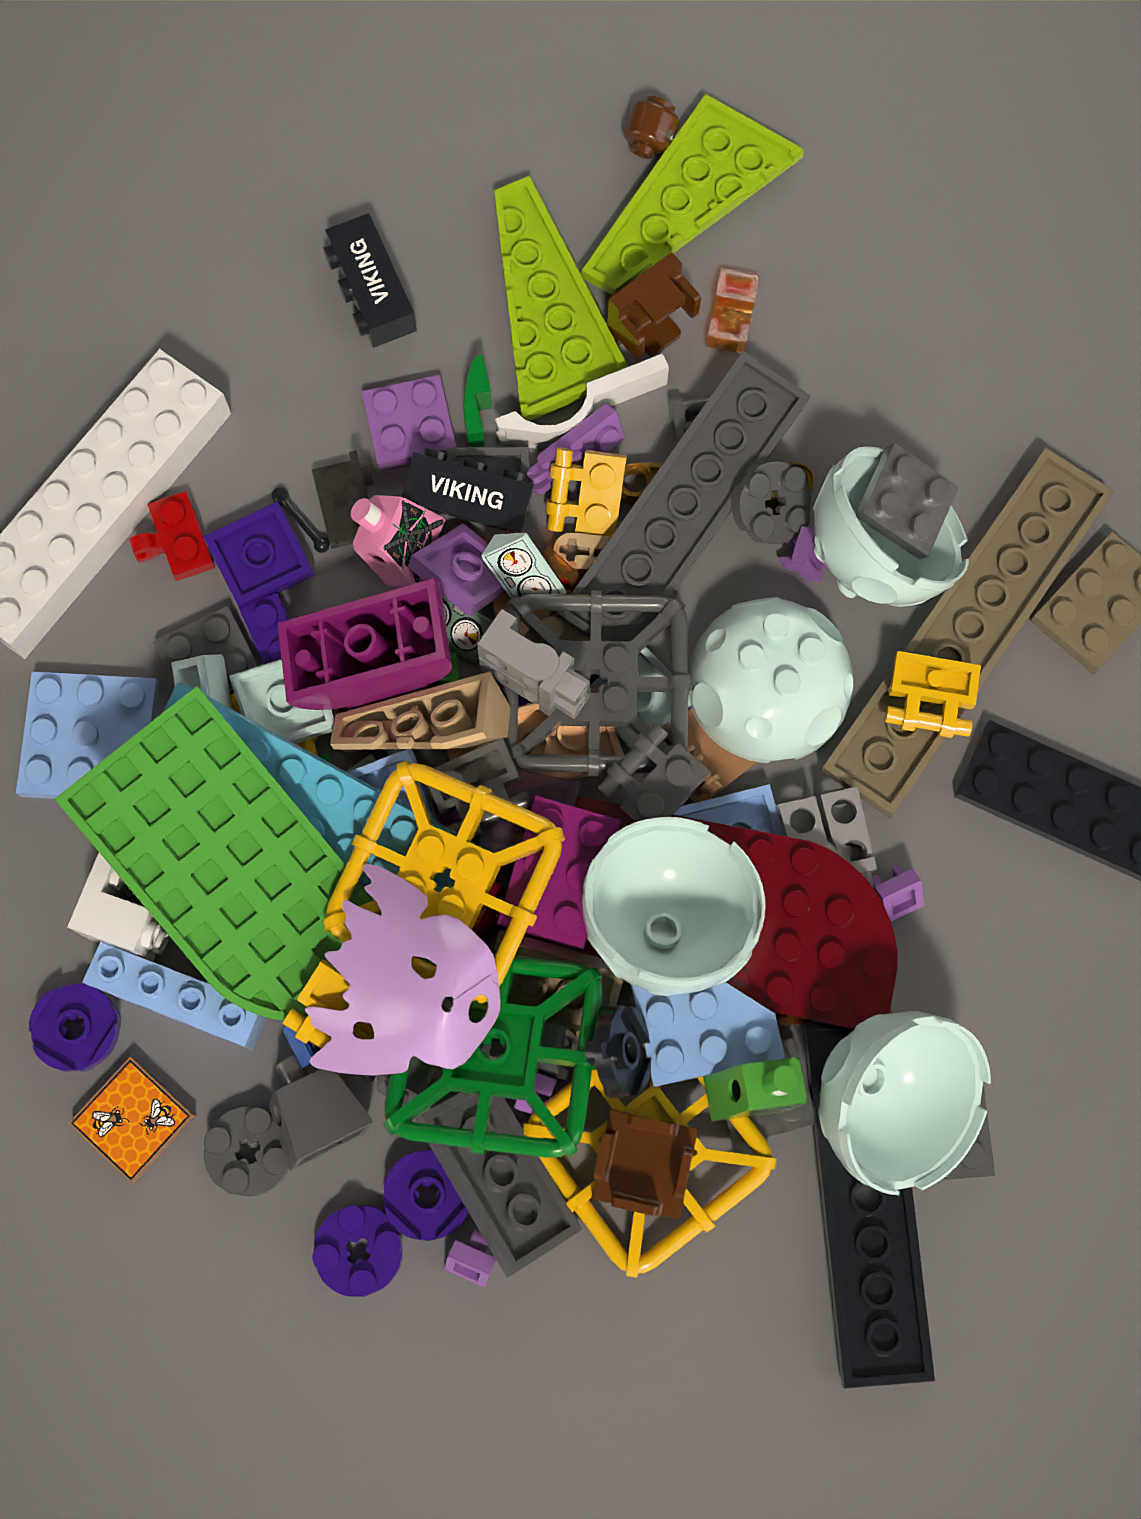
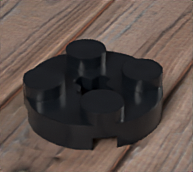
M632 1006L602 1007L595 1025L594 1038L588 1039L585 1045L587 1062L591 1066H596L598 1077L608 1098L638 1095L644 1091L650 1077L651 1058L643 1059L642 1045L650 1043L648 1029L639 1011Z

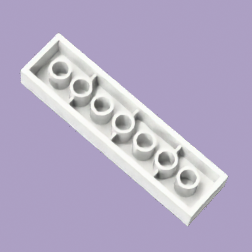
M161 349L156 352L0 534V641L23 659H26L148 514L149 508L147 504L159 500L231 415L222 392Z

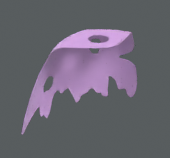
M365 864L363 870L372 882L364 887V889L378 902L382 915L360 908L347 900L342 904V909L347 916L345 924L351 932L352 938L343 942L340 950L325 953V957L350 984V988L343 994V998L349 1003V1007L344 1011L320 1007H308L305 1009L306 1013L311 1017L312 1025L332 1038L309 1060L310 1064L319 1069L338 1073L384 1075L407 1071L411 1057L416 1056L427 1064L454 1069L469 1059L488 1034L499 1015L500 990L494 956L488 946L466 924L453 916L438 915L420 920L421 913L428 906L426 895L398 875L376 865ZM412 957H424L437 965L435 976L428 979L421 978L412 968ZM482 994L488 1000L487 1012L481 1021L472 1023L468 1016L470 1004L476 996ZM451 996L453 997V1005L448 1013L442 1009V1001L445 997ZM357 1022L370 1023L374 1029V1038L359 1039L355 1037L352 1033L354 1024Z

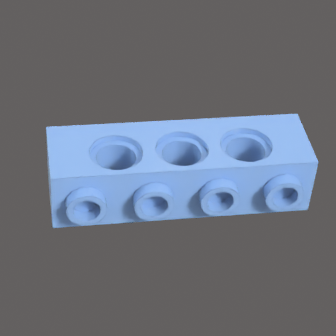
M101 941L82 982L100 991L252 1051L267 1017L254 1014L225 999L210 984Z

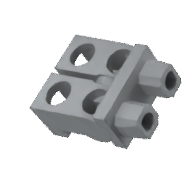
M501 609L477 643L480 671L484 673L490 672L496 681L527 700L539 704V710L546 715L551 716L555 708L575 719L589 699V694L586 691L590 681L574 672V658L563 651L558 657L556 651L551 646L544 643L534 644L517 633V618Z
M858 786L821 794L817 799L813 796L776 806L784 836L808 840L837 853L852 864L873 887L871 874L877 870V866L872 854Z

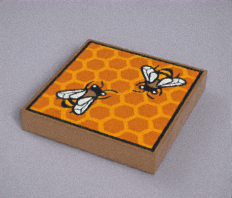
M129 1057L68 1124L130 1183H135L196 1116L133 1057Z

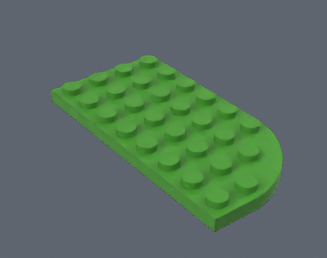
M196 686L54 799L219 994L240 1008L267 1018L284 1021L291 1009L307 1018L308 1014L305 1009L308 1007L299 1002L297 998L319 963L323 959L330 963L326 959L325 953L338 951L343 944L333 936L332 932H326L322 920L326 918L329 900L346 865L199 687ZM358 880L349 902L359 907L374 901V899L366 892L364 886Z

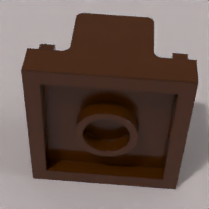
M672 252L609 298L607 326L617 345L623 344L636 360L644 355V350L650 357H655L680 338L681 330L668 317L681 307L692 319L699 314L701 295L682 275V263Z
M610 1109L606 1131L602 1134L593 1177L596 1179L591 1199L610 1203L612 1207L650 1216L662 1215L680 1219L698 1128Z

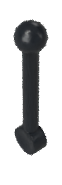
M281 487L274 489L272 492L274 502L278 501L279 505H283L314 542L315 551L318 553L327 552L330 547L329 541L326 538L319 537L289 501L287 491Z

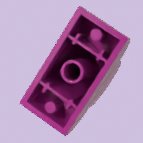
M435 578L278 623L286 702L297 708L330 710L347 706L351 709L364 707L431 688V683L442 679L452 669L441 587Z

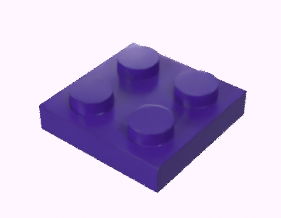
M278 501L203 536L239 609L276 592L278 594L315 576Z

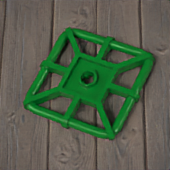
M515 954L507 974L499 986V1015L488 1034L464 1064L454 1069L443 1068L442 1078L404 1106L403 1101L409 1068L403 1073L390 1074L385 1099L386 1121L384 1122V1127L390 1135L397 1134L399 1137L412 1141L471 1148L472 1153L485 1154L486 1150L545 1158L566 1155L569 1158L578 1151L576 1145L580 1142L584 1131L592 1070H596V1066H591L587 1062L585 1045L588 1039L594 1038V1029L602 1005L603 995L600 982L602 975L595 967L588 968L575 962L522 957ZM417 957L437 967V965L433 963L431 960L424 957ZM514 974L572 980L537 1007L508 1004ZM585 993L577 1051L542 1047L545 1021L580 994ZM447 997L453 1005V997ZM478 1000L471 1002L468 1016L472 1023H477L483 1019L487 1012L488 1001L482 1004ZM498 1038L500 1039L501 1047L506 1048L504 1054L498 1055L497 1059L490 1060L488 1054L482 1052L483 1045H491L492 1039ZM539 1062L574 1067L565 1130L535 1092ZM450 1091L479 1095L474 1130L412 1122L415 1117ZM493 1096L525 1100L554 1139L489 1132L488 1127Z

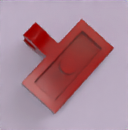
M186 491L147 504L157 533H141L129 538L131 548L138 562H144L165 553L175 581L214 569Z

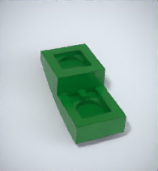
M483 355L474 357L467 377L464 394V419L468 447H485L479 411L491 409L492 398Z

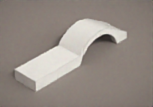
M660 354L588 382L586 399L581 410L570 420L557 425H538L522 418L516 411L495 419L499 430L496 432V436L500 444L547 449L607 403L609 406H614L667 385L669 366L664 355Z

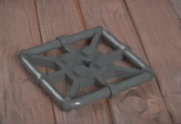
M591 590V594H529L521 597L515 595L507 602L509 608L506 612L517 618V633L520 634L522 621L544 644L551 646L556 651L558 657L563 651L574 658V672L586 679H590L591 675L597 674L600 676V679L607 681V685L600 686L598 693H592L590 686L588 687L586 693L589 694V699L575 719L555 708L551 716L545 719L518 744L519 694L498 682L499 688L502 689V693L511 707L508 737L503 739L506 741L518 769L526 771L588 772V776L599 777V772H606L614 762L619 764L625 757L599 755L600 727H630L637 735L640 733L645 735L650 730V727L637 715V692H671V746L662 741L657 748L665 755L677 743L687 750L688 691L692 690V677L688 676V620L684 611L685 604L679 598L673 600L659 595H602V590ZM531 611H591L590 641L560 640ZM601 611L661 613L631 641H601ZM672 624L671 676L638 677V653L667 626ZM559 726H589L588 755L530 753ZM648 757L634 773H651L657 765Z

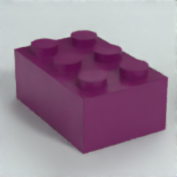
M535 796L531 811L551 821L556 828L561 827L565 840L562 841L560 858L534 912V915L538 917L533 927L528 926L525 934L584 951L588 940L582 905L584 880L592 860L608 843V839L620 830L621 823L620 820ZM525 829L522 842L537 837L539 834ZM543 850L516 860L504 899L505 902L518 907ZM500 913L498 924L501 927L508 928L512 918Z

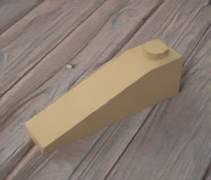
M486 672L338 713L335 715L330 745L334 750L468 748L508 737L511 707L492 674Z

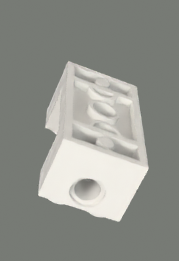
M98 853L67 928L99 944L101 941L153 962L156 954L161 955L169 940L167 932L146 907L124 900L125 896L130 897L133 892L103 856Z

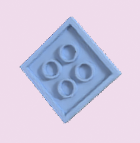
M32 671L16 794L20 797L56 798L156 718L160 684L156 678Z

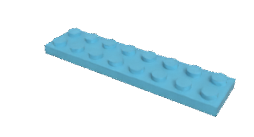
M177 683L164 711L193 688L185 683ZM205 695L346 865L355 847L351 843L356 834L360 836L381 791ZM396 800L376 844L406 857L419 829L411 807ZM430 818L432 826L457 836L458 833ZM372 854L366 863L376 865L396 875L400 869L399 866ZM445 869L443 873L435 875L434 881L437 883L435 890L441 893L444 887L452 889L455 880L450 877L451 869ZM363 870L359 881L369 885L372 881Z

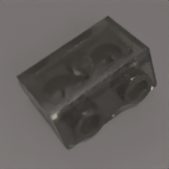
M357 450L349 452L350 461L312 469L331 549L353 544L360 525L351 518V509L358 500L363 498L369 500L366 487L374 485L368 461L360 463Z

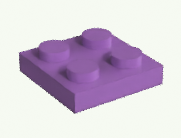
M440 375L362 391L379 470L410 464L413 452L423 455L424 448L448 454V447H456Z
M461 524L414 553L408 564V568L424 581L435 578L440 584L442 595L469 617L506 593L482 559V553L489 543L465 524Z

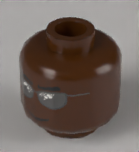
M647 96L646 100H640L634 104L623 131L624 138L632 145L630 151L633 154L648 160L652 159L653 155L664 154L673 141L680 124L678 116L674 113V105L656 96Z

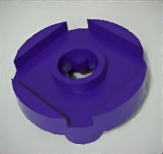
M81 983L66 985L47 992L36 1003L29 1019V1031H31V1039L34 1044L32 1047L35 1054L48 1066L66 1072H86L102 1063L113 1051L118 1041L121 1025L120 1014L116 1011L111 999L102 991ZM81 1016L84 1020L82 1023L83 1028H85L84 1033L81 1036L75 1035L72 1040H69L66 1037L69 1030L64 1026L65 1022L68 1019L75 1021Z
M431 1150L418 1151L402 1157L390 1169L385 1179L383 1199L386 1216L400 1233L411 1239L431 1241L446 1237L462 1225L469 1213L436 1155ZM433 1183L436 1184L439 1188L436 1192V1197L439 1199L437 1205L433 1207L427 1203L423 1207L419 1206L416 1202L420 1197L419 1192L416 1190L418 1186L423 1184L429 1187Z
M347 1206L336 1211L322 1223L315 1236L314 1252L312 1254L313 1264L317 1268L322 1281L330 1289L341 1295L365 1297L382 1290L395 1278L401 1267L403 1249L400 1232L391 1224L386 1213L376 1207ZM361 1238H364L368 1242L366 1251L370 1253L369 1259L367 1261L358 1259L353 1263L349 1260L351 1252L347 1245L350 1241L357 1243Z

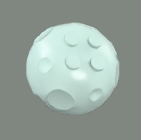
M859 447L831 467L813 507L814 553L837 580L839 590L846 597L854 598L859 595L868 601L897 607L923 603L952 587L966 572L969 559L966 558L962 562L960 548L967 542L963 526L951 506L929 556L919 560L859 520L855 515L884 452V449L877 447Z
M779 597L763 598L732 605L730 609L713 620L696 642L689 659L688 676L692 677V690L689 691L692 705L691 709L699 725L720 747L750 761L769 763L770 761L791 758L797 760L813 753L824 745L839 728L851 701L853 671L850 656L842 642L843 638L832 622L817 610L804 607L792 601L780 599Z
M677 817L645 819L624 827L608 839V843L605 844L589 866L584 880L582 905L585 928L588 934L587 939L617 978H622L630 984L645 989L650 993L671 996L674 994L698 992L714 985H720L738 973L748 962L752 955V950L758 942L763 926L765 895L755 866L735 842L729 845L710 833L708 825Z
M919 1011L878 1014L857 1025L854 1031L836 1045L826 1061L821 1076L820 1107L818 1108L823 1134L828 1139L835 1155L848 1172L861 1183L892 1195H899V1189L914 1186L924 1190L947 1176L971 1149L987 1114V1110L980 1107L983 1081L988 1084L991 1083L989 1063L983 1047L971 1032L952 1020Z

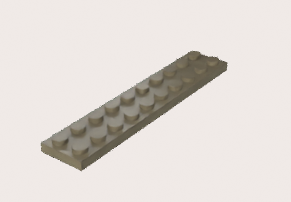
M1045 448L968 558L969 564L964 575L945 591L903 652L981 665L979 691L1115 491ZM892 669L821 769L822 773L846 789L858 786L860 799L890 819L947 738L938 736L937 731L915 728L914 732L901 730L900 725L885 722L888 706L904 709L905 698L889 695ZM920 701L919 711L941 715L943 705ZM958 707L957 718L962 716L966 710L965 708Z

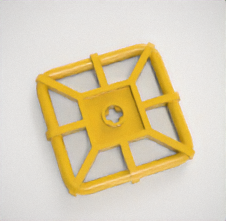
M407 760L396 764L397 769L386 780L360 836L356 834L351 843L355 847L329 900L326 918L322 920L326 932H332L333 936L342 943L352 938L351 932L345 924L347 916L342 909V904L345 900L349 901L363 872V867L372 854L399 866L400 869L397 875L426 895L428 906L421 913L420 920L432 916L450 915L462 921L472 930L483 905L512 918L494 957L500 986L528 926L533 927L538 917L534 915V912L560 858L562 841L565 840L561 827L556 828L545 817L493 795L492 789L486 786L479 785L477 788L429 766L417 763L410 764ZM417 781L470 804L469 811L457 836L432 826ZM403 786L419 828L406 857L376 844ZM485 811L539 834L537 837L496 853L471 843ZM543 850L518 907L489 895V891L501 866ZM445 869H451L450 877L455 880L452 889L444 887L441 893L435 890L437 887V883L434 881L435 875L443 873ZM376 900L359 906L375 914H381ZM416 956L412 957V968L421 978L428 979L435 976L436 966ZM482 994L472 1000H478L480 1004L488 1001L486 996Z
M592 1070L590 1089L596 1086L613 1110L689 1126L687 1123L708 1107L707 1094H705L682 1113H679L661 1090V1086H653L652 1077L650 1079V1087L625 1106L620 1098H608L605 1095L597 1071ZM698 1077L697 1079L705 1088L704 1078ZM572 1081L544 1102L554 1117L569 1106ZM534 1112L529 1117L528 1122L523 1123L524 1135L554 1139ZM749 1117L729 1119V1121L752 1149L754 1155L705 1148L697 1137L690 1171L704 1160L751 1166L752 1169L704 1207L697 1202L688 1188H686L684 1205L692 1216L648 1251L641 1254L646 1214L634 1212L628 1253L589 1201L592 1198L595 1181L581 1190L557 1157H539L557 1188L568 1201L566 1204L571 1212L575 1211L610 1260L621 1270L626 1271V1276L638 1278L639 1273H646L656 1268L703 1230L706 1233L715 1227L714 1221L762 1185L770 1175L771 1169L776 1170L777 1158L773 1157L766 1138ZM608 1120L593 1132L583 1131L580 1143L591 1144L598 1154L602 1134L606 1131Z

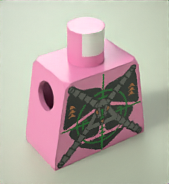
M375 495L370 500L366 498L358 500L351 509V518L360 525L353 541V549L388 586L404 587L421 582L422 578L408 568L410 558L414 553L438 539L445 519L399 496Z

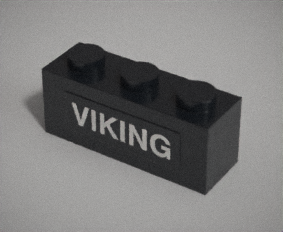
M370 213L325 229L328 246L323 247V251L330 269L338 268L342 279L337 280L344 301L346 303L353 301L357 312L352 314L359 335L364 336L367 334L372 347L375 348L416 332L414 311Z
M424 448L423 455L413 452L401 497L433 512L511 533L523 532L534 490V484L527 483V475L504 469L503 476L487 472V464L470 459H464L463 465L448 462V454L429 448Z

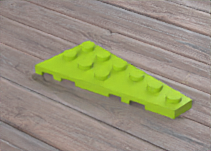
M705 94L582 269V278L613 296L671 252L674 254L801 160L805 149Z
M527 176L494 190L520 413L522 418L532 421L585 398L588 382L627 368L628 365L530 176Z

